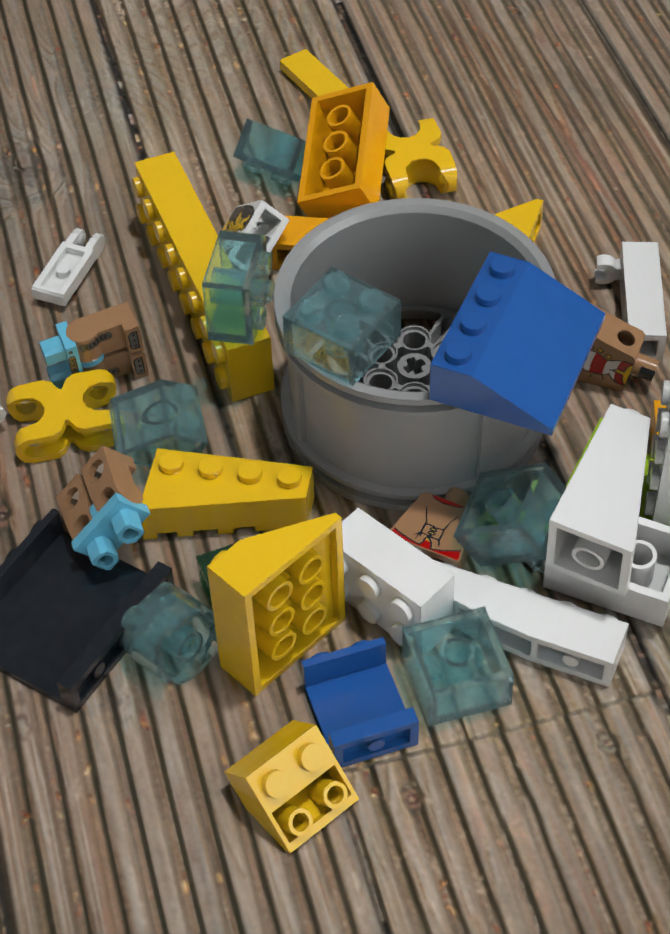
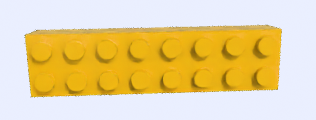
M175 152L134 162L136 177L132 178V186L136 197L140 198V203L135 205L138 219L141 224H147V236L151 246L157 245L158 247L157 256L163 269L168 267L169 269L168 279L174 292L179 290L180 292L179 301L184 315L190 314L192 317L190 322L195 338H202L204 342L202 343V348L207 363H214L216 367L214 368V373L219 388L221 390L226 388L232 402L274 390L271 337Z

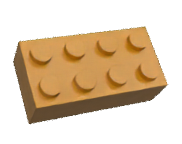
M373 82L312 98L297 203L307 217L331 218L344 211L380 201L390 108Z

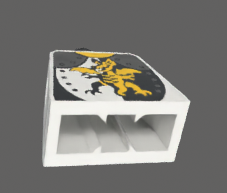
M263 200L239 205L232 211L218 237L232 264L253 278H256L288 224L289 219Z

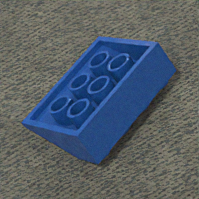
M490 251L430 364L429 400L552 436L605 320L606 313L532 263Z

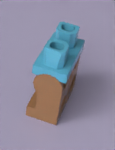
M128 301L78 318L69 325L66 321L55 324L58 336L39 342L44 360L48 366L46 370L49 380L58 389L63 387L66 378L70 375L97 369L107 370L114 378L132 373L135 379L149 375L140 328Z
M103 445L81 468L82 475L77 473L58 494L56 499L69 534L73 539L71 543L74 551L89 556L92 565L105 570H111L119 561L117 553L119 547L123 543L131 544L138 541L144 534L141 523L151 513L148 506L142 503L143 496L132 478V474L137 469L133 458ZM103 463V473L97 472V468ZM79 490V499H73V495Z

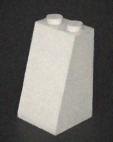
M610 404L549 520L546 566L623 597L626 596L629 589L636 546L651 418L643 416L633 409H624Z

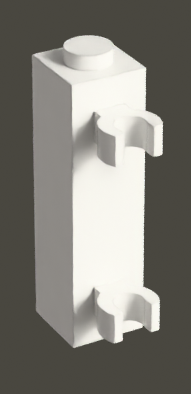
M622 242L620 259H615L606 254L596 256L595 283L608 284L614 280H619L622 320L642 330L645 334L639 353L663 361L667 331L658 242Z

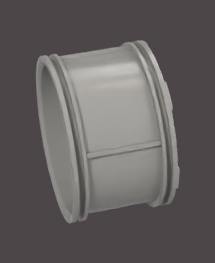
M428 198L392 199L365 204L331 217L307 233L286 256L280 267L274 288L275 326L280 344L288 357V365L281 386L282 422L289 445L296 457L304 466H312L314 476L328 486V489L362 505L407 511L422 493L428 492L444 498L451 487H457L467 492L470 497L468 504H471L499 491L503 485L522 471L532 459L544 433L429 400L430 364L490 251L528 261L555 279L552 268L544 254L531 239L515 226L489 212L457 202ZM429 319L436 320L437 322L430 331L422 326L412 325L398 332L390 320ZM366 329L374 341L369 342L359 330ZM337 341L361 369L334 370L323 363L317 356L332 342Z

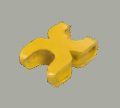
M434 118L418 120L420 130L411 137L400 138L392 135L387 130L383 173L387 174L385 189L390 200L407 198L406 190L413 184L423 182L434 185L441 194L457 191L456 164L449 149L444 146H438L441 141V131Z
M97 369L70 375L66 378L61 389H58L52 382L45 380L22 384L12 388L6 397L7 409L11 416L19 422L38 421L19 429L15 435L14 448L17 457L26 463H37L61 458L67 453L70 443H75L81 450L87 452L97 451L102 445L109 448L122 443L127 434V427L120 413L115 410H94L110 404L115 398L116 382L113 375L107 370Z

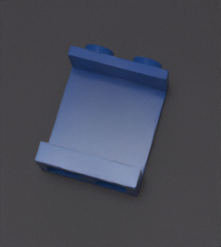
M384 637L371 641L361 640L350 647L330 653L320 652L309 659L301 661L304 689L321 734L341 768L418 745L419 720L413 707L405 709L386 663V642Z

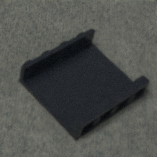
M52 508L42 520H38L33 525L29 535L18 547L13 548L7 554L5 561L0 566V671L77 713L176 591L172 568L159 561L149 573L120 559L111 570H105L92 565L89 556L74 551L71 543L73 539L69 533L64 531L59 511Z

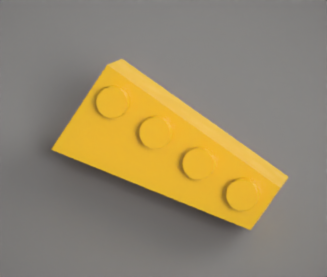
M157 448L142 495V503L148 506L151 513L141 523L144 530L143 539L158 538V533L177 532V537L194 536V531L218 529V534L234 533L235 529L241 527H254L255 531L276 530L308 521L315 498L313 467Z

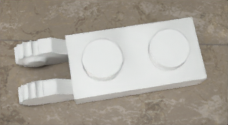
M79 228L74 229L67 240L60 244L32 285L33 298L66 306L95 260L100 257L106 242L104 235L94 233L84 247L83 245L86 241L85 231Z

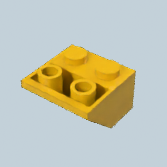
M292 720L224 771L248 812L288 853H292L359 800L316 724Z

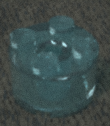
M168 581L161 583L138 606L130 607L123 615L121 621L122 627L125 628L123 643L127 655L167 684H169L168 681H173L177 685L183 684L198 675L212 658V655L208 653L212 641L217 642L213 610Z

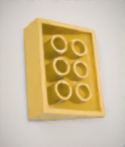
M337 513L241 539L228 550L219 552L207 566L220 666L254 696L263 691L346 619L342 517Z

